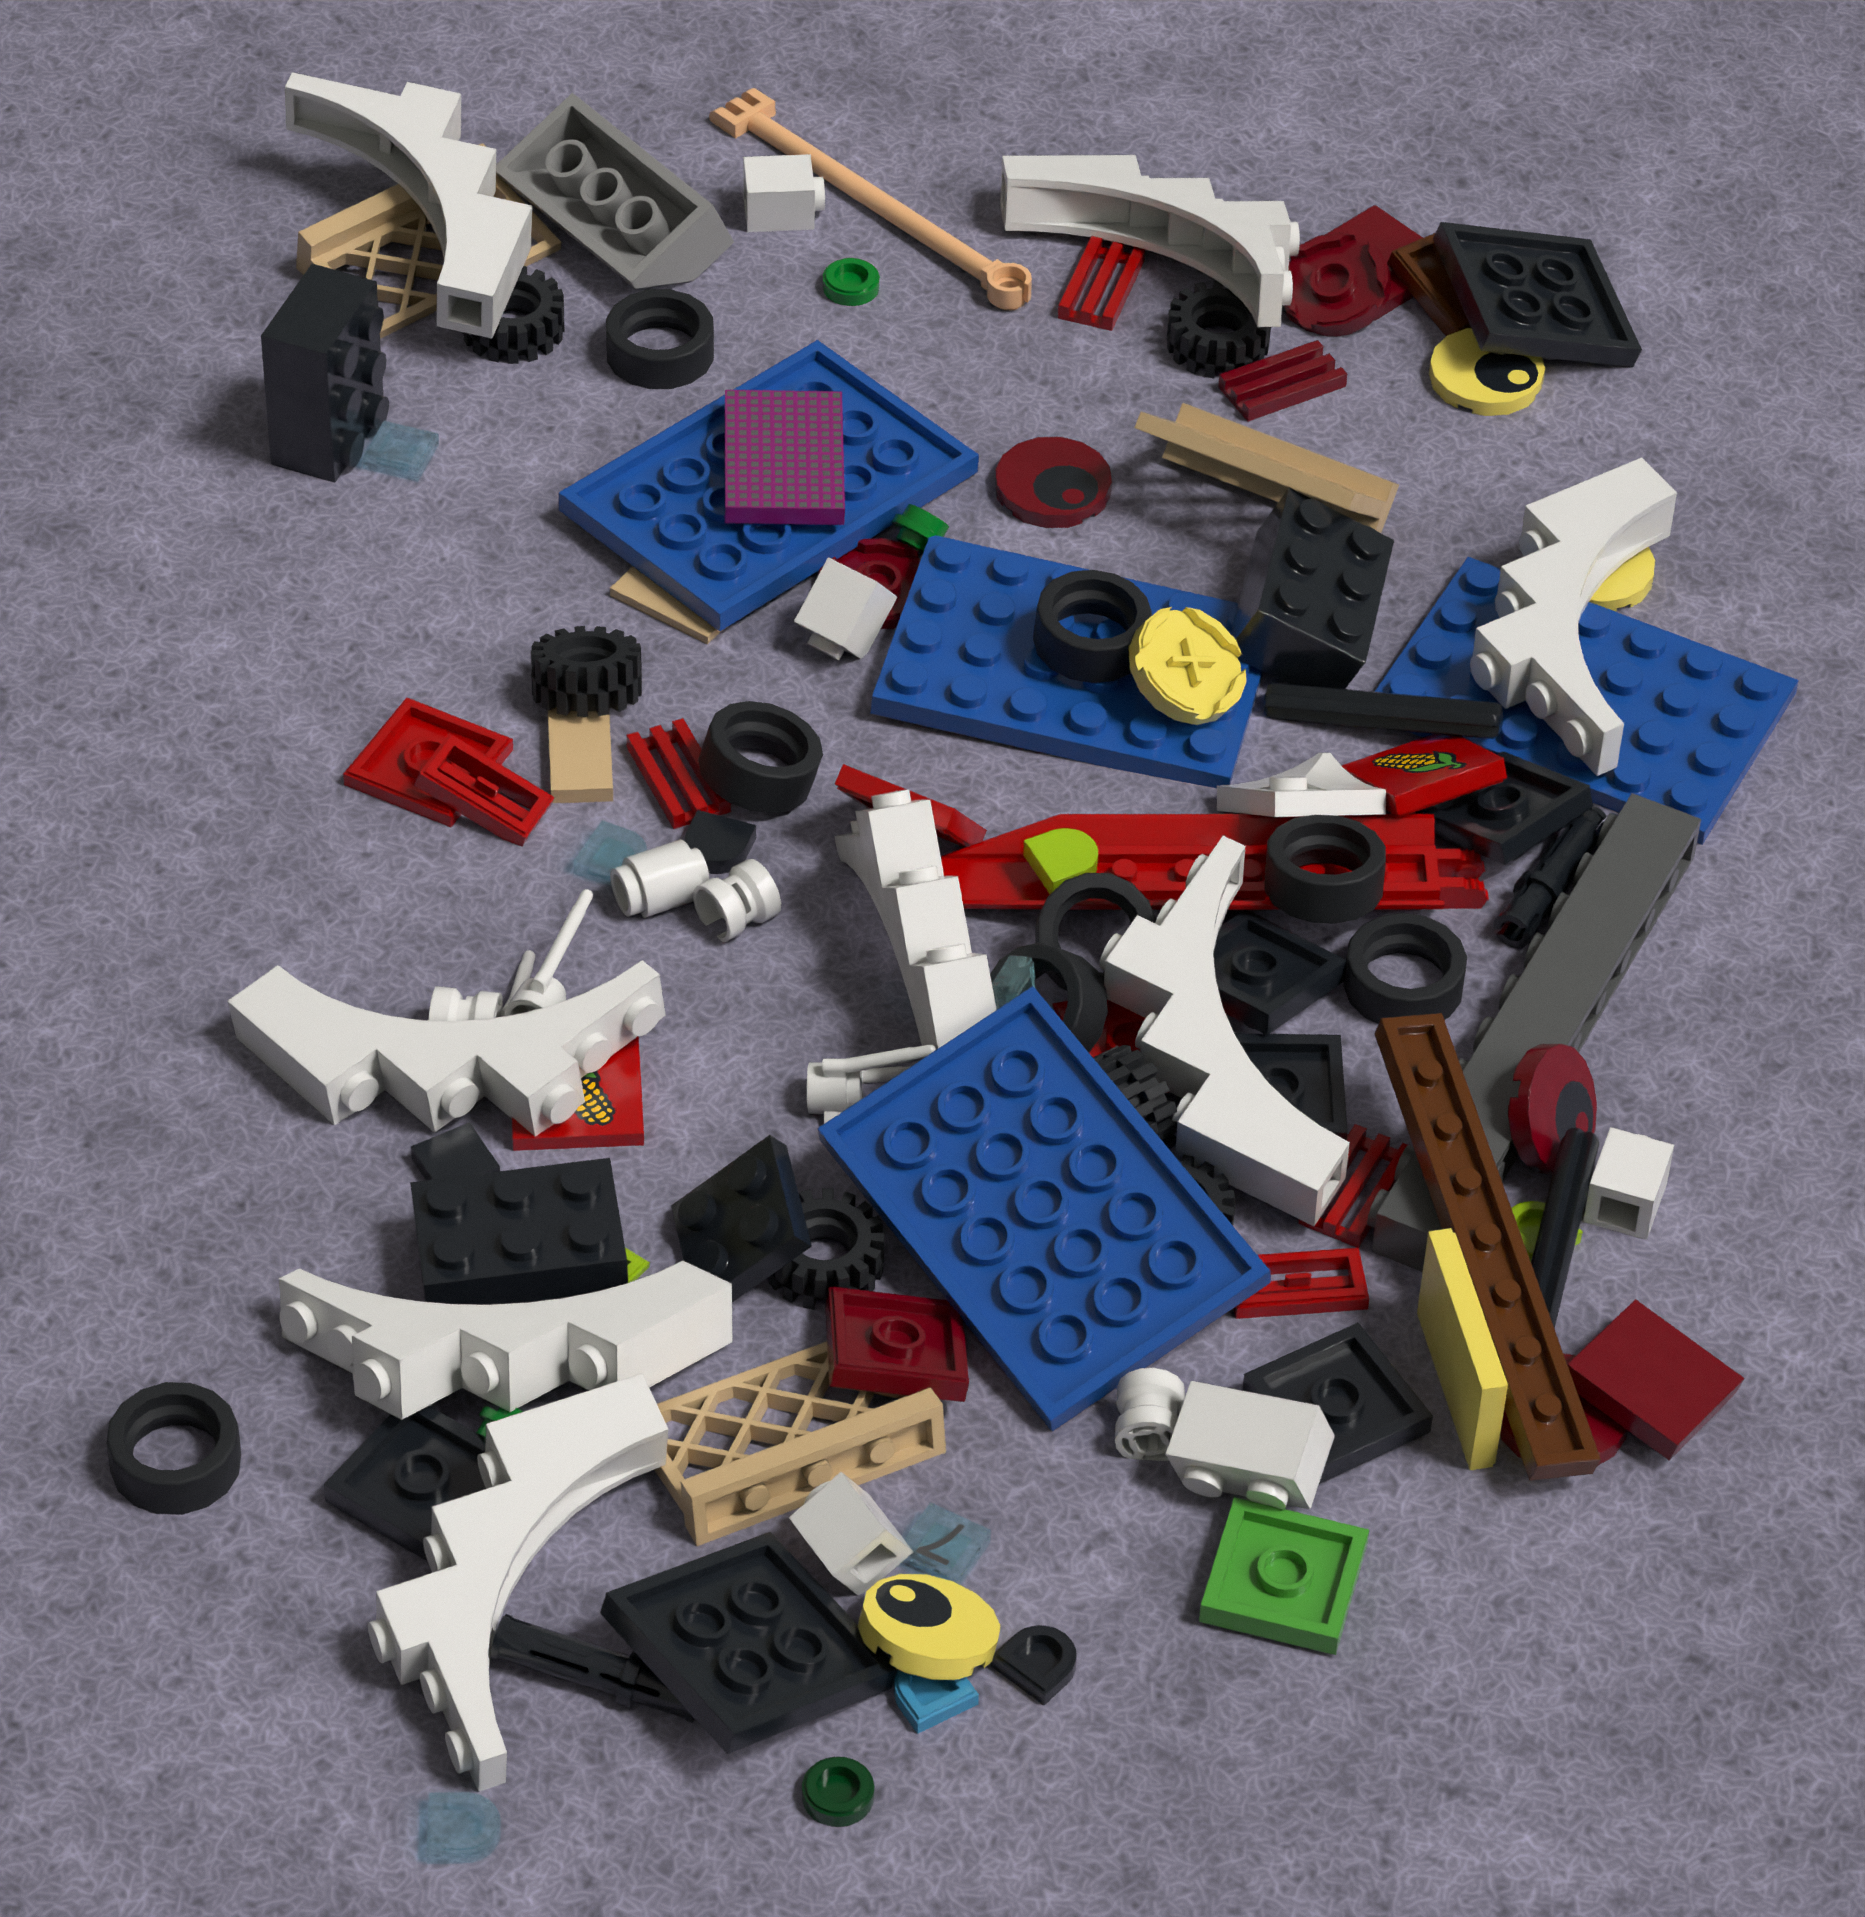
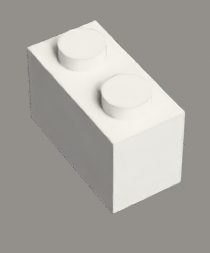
M1191 1381L1171 1436L1166 1456L1182 1484L1196 1494L1206 1497H1219L1222 1492L1245 1496L1250 1501L1279 1509H1285L1286 1505L1311 1509L1335 1435L1319 1405Z

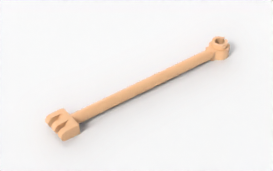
M751 88L741 95V99L736 97L727 102L725 108L719 107L710 112V121L735 139L750 131L786 155L811 154L813 173L823 177L824 180L980 280L981 287L987 290L988 300L996 307L1003 310H1016L1031 299L1032 277L1026 267L1016 263H1003L998 259L992 262L771 119V117L776 115L775 101L759 90Z

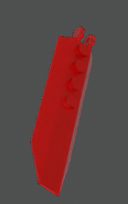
M1058 814L942 855L941 862L944 876H958L964 909H1042L1050 894L1023 856L1024 840L1055 829H1076L1089 835L1097 845L1098 862L1096 873H1111L1133 883L1149 900L1152 910H1161L1169 899L1178 901L1185 891L1188 873L1198 856L1201 854L1209 856L1222 836H1225L1245 846L1243 884L1228 910H1280L1273 905L1265 893L1267 840L1277 827L1294 818L1304 816L1270 817L1252 814ZM1394 814L1337 815L1358 821L1375 831L1386 847L1383 897L1375 909H1482L1486 901H1489L1488 890L1485 889L1484 881H1479L1482 873L1485 872L1484 861H1482L1480 854L1468 849L1464 851L1461 849H1436V845H1434V814H1407L1402 817ZM1312 863L1298 866L1303 870L1317 874L1337 875L1352 872L1347 868L1334 864ZM1087 899L1074 904L1069 910L1122 909L1105 899Z

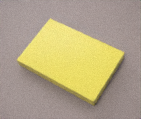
M1451 1228L1428 1231L1417 1315L1469 1470L1493 1467V1464L1496 1462L1508 1384L1456 1233H1453Z

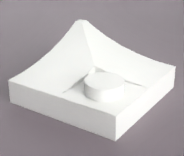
M1318 753L1298 766L1268 778L1241 784L1217 786V811L1270 817L1386 814V789L1373 787L1355 778L1340 765L1331 753Z

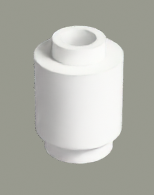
M680 839L624 858L622 866L611 870L610 878L614 896L624 915L629 917L641 913L643 918L693 902V890L697 885L709 880V872L701 851L698 848L690 849L687 843Z

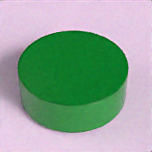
M844 258L828 265L824 270V294L831 301L844 306L866 304L878 295L879 272L871 263L862 259Z

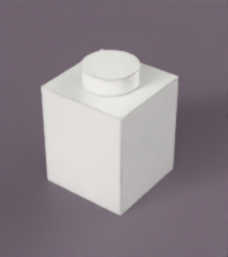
M811 154L743 157V198L747 232L814 229L815 211L825 210V188L823 177H813Z
M828 557L794 622L812 634L807 644L824 654L840 660L843 652L846 651L862 659L870 650L897 596L877 581Z
M1610 1127L1590 1181L1583 1222L1647 1240L1667 1185L1674 1145L1651 1139L1645 1135L1633 1134Z
M842 1472L831 1481L822 1483L813 1489L806 1497L804 1505L789 1517L832 1576L857 1595L866 1592L913 1553V1550L872 1497Z

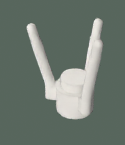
M585 889L580 893L534 978L530 977L533 970L535 953L531 950L524 952L510 997L500 1011L501 1017L522 1014L566 1000V991L563 985L553 978V974L592 900L593 893L590 890Z
M929 1044L846 1059H823V1063H809L807 1070L808 1113L824 1114L825 1124L863 1098V1084L888 1082L911 1067L885 1066L923 1059L937 1050V1048Z

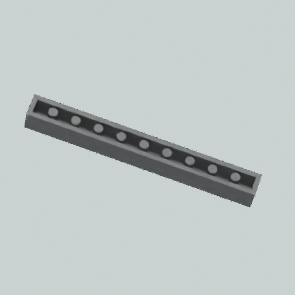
M1631 793L1619 815L1609 813L1598 837L1596 853L1586 852L1577 867L1573 881V891L1570 895L1562 892L1558 896L1549 918L1550 929L1546 935L1537 933L1532 939L1525 956V970L1522 975L1512 974L1507 980L1499 1000V1013L1495 1018L1486 1016L1482 1021L1474 1040V1054L1469 1061L1463 1058L1459 1060L1502 1183L1519 1156L1511 1138L1508 1120L1510 1097H1518L1521 1082L1513 1081L1515 1068L1527 1050L1539 1044H1564L1572 1046L1580 1052L1693 861L1701 823L1700 818ZM1408 1145L1397 1164L1394 1186L1390 1192L1384 1189L1378 1192L1371 1206L1367 1225L1375 1228L1372 1252L1423 1272L1428 1231L1442 1230L1414 1147Z

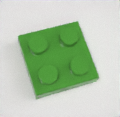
M1234 1497L1201 1602L1199 1622L1336 1655L1367 1549L1369 1529Z

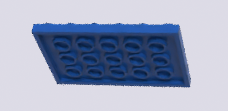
M816 340L733 390L842 392L845 488L844 525L725 523V395L560 491L559 511L720 632L819 571L824 566L828 557L831 559L836 557L838 559L858 547V541L861 539H870L892 526L891 521L895 514L902 515L908 504L921 508L978 472L979 454L819 340Z
M937 535L928 538L872 695L870 714L1133 773L1212 788L1231 784L1263 671L1239 660L1241 672L1246 668V685L1240 700L1216 721L1199 725L1175 721L1155 709L1139 691L1132 673L1111 682L1087 683L1068 679L1051 670L1037 654L1033 641L1036 609L1041 591L1053 579L1072 571L1089 569ZM1125 578L1134 583L1145 594L1152 615L1160 609L1172 607L1170 611H1183L1186 607L1198 609L1219 621L1231 634L1238 603ZM1094 614L1072 615L1059 621L1065 629L1079 636L1093 639L1112 638L1126 632L1119 623L1105 616Z
M1467 557L1375 692L1487 701L1500 704L1488 690L1482 689L1476 683L1470 672V661L1473 656L1476 628L1499 619L1498 613L1495 610V598L1498 592L1501 569ZM1589 602L1578 623L1579 641L1584 661L1593 682L1607 704L1624 723L1617 768L1596 776L1579 757L1572 755L1568 751L1564 741L1544 719H1540L1533 714L1526 700L1507 709L1502 706L1503 725L1499 737L1495 739L1463 738L1495 754L1504 751L1590 785L1593 803L1615 812H1621L1631 793L1698 817L1701 819L1697 843L1703 845L1794 698L1799 680ZM1410 732L1421 737L1432 735L1430 733Z
M1034 986L817 1128L821 1143L950 1305L960 1314L966 1325L1051 1431L1056 1430L1116 1389L1120 1379L1127 1373L1148 1367L1271 1283V1273L1268 1267Z

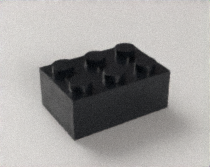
M311 264L261 334L271 465L335 483L346 466L355 467L358 464L363 453L365 438L371 429L379 431L383 427L389 411V399L383 395V376L387 359L386 354L381 352L380 332L384 321V311L378 307L377 281Z
M1288 488L1256 533L1231 630V635L1236 640L1242 653L1238 660L1287 684L1346 689L1367 660L1394 540L1379 533L1372 527L1363 525L1325 506L1317 500Z
M610 1158L410 1182L425 1302L472 1305L529 1303L593 1293L628 1283L627 1256Z

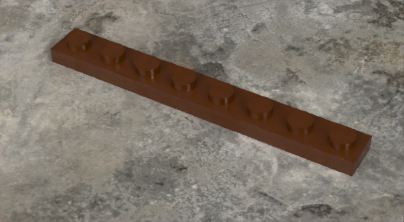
M1442 1013L1381 1018L1374 1035L1441 1228H1451L1452 1232L1456 1233L1508 1384L1504 1409L1529 1481L1593 1474L1601 1458Z

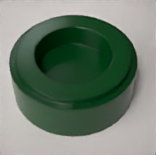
M829 1757L820 1760L808 1769L803 1778L802 1802L804 1808L814 1820L831 1827L853 1825L866 1817L873 1806V1777L863 1764L851 1758Z

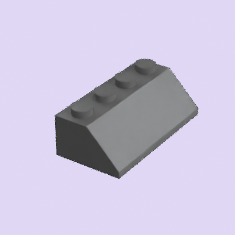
M573 93L496 164V175L635 289L694 281L734 243L713 204Z

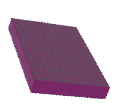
M725 390V523L844 525L845 488L842 392Z

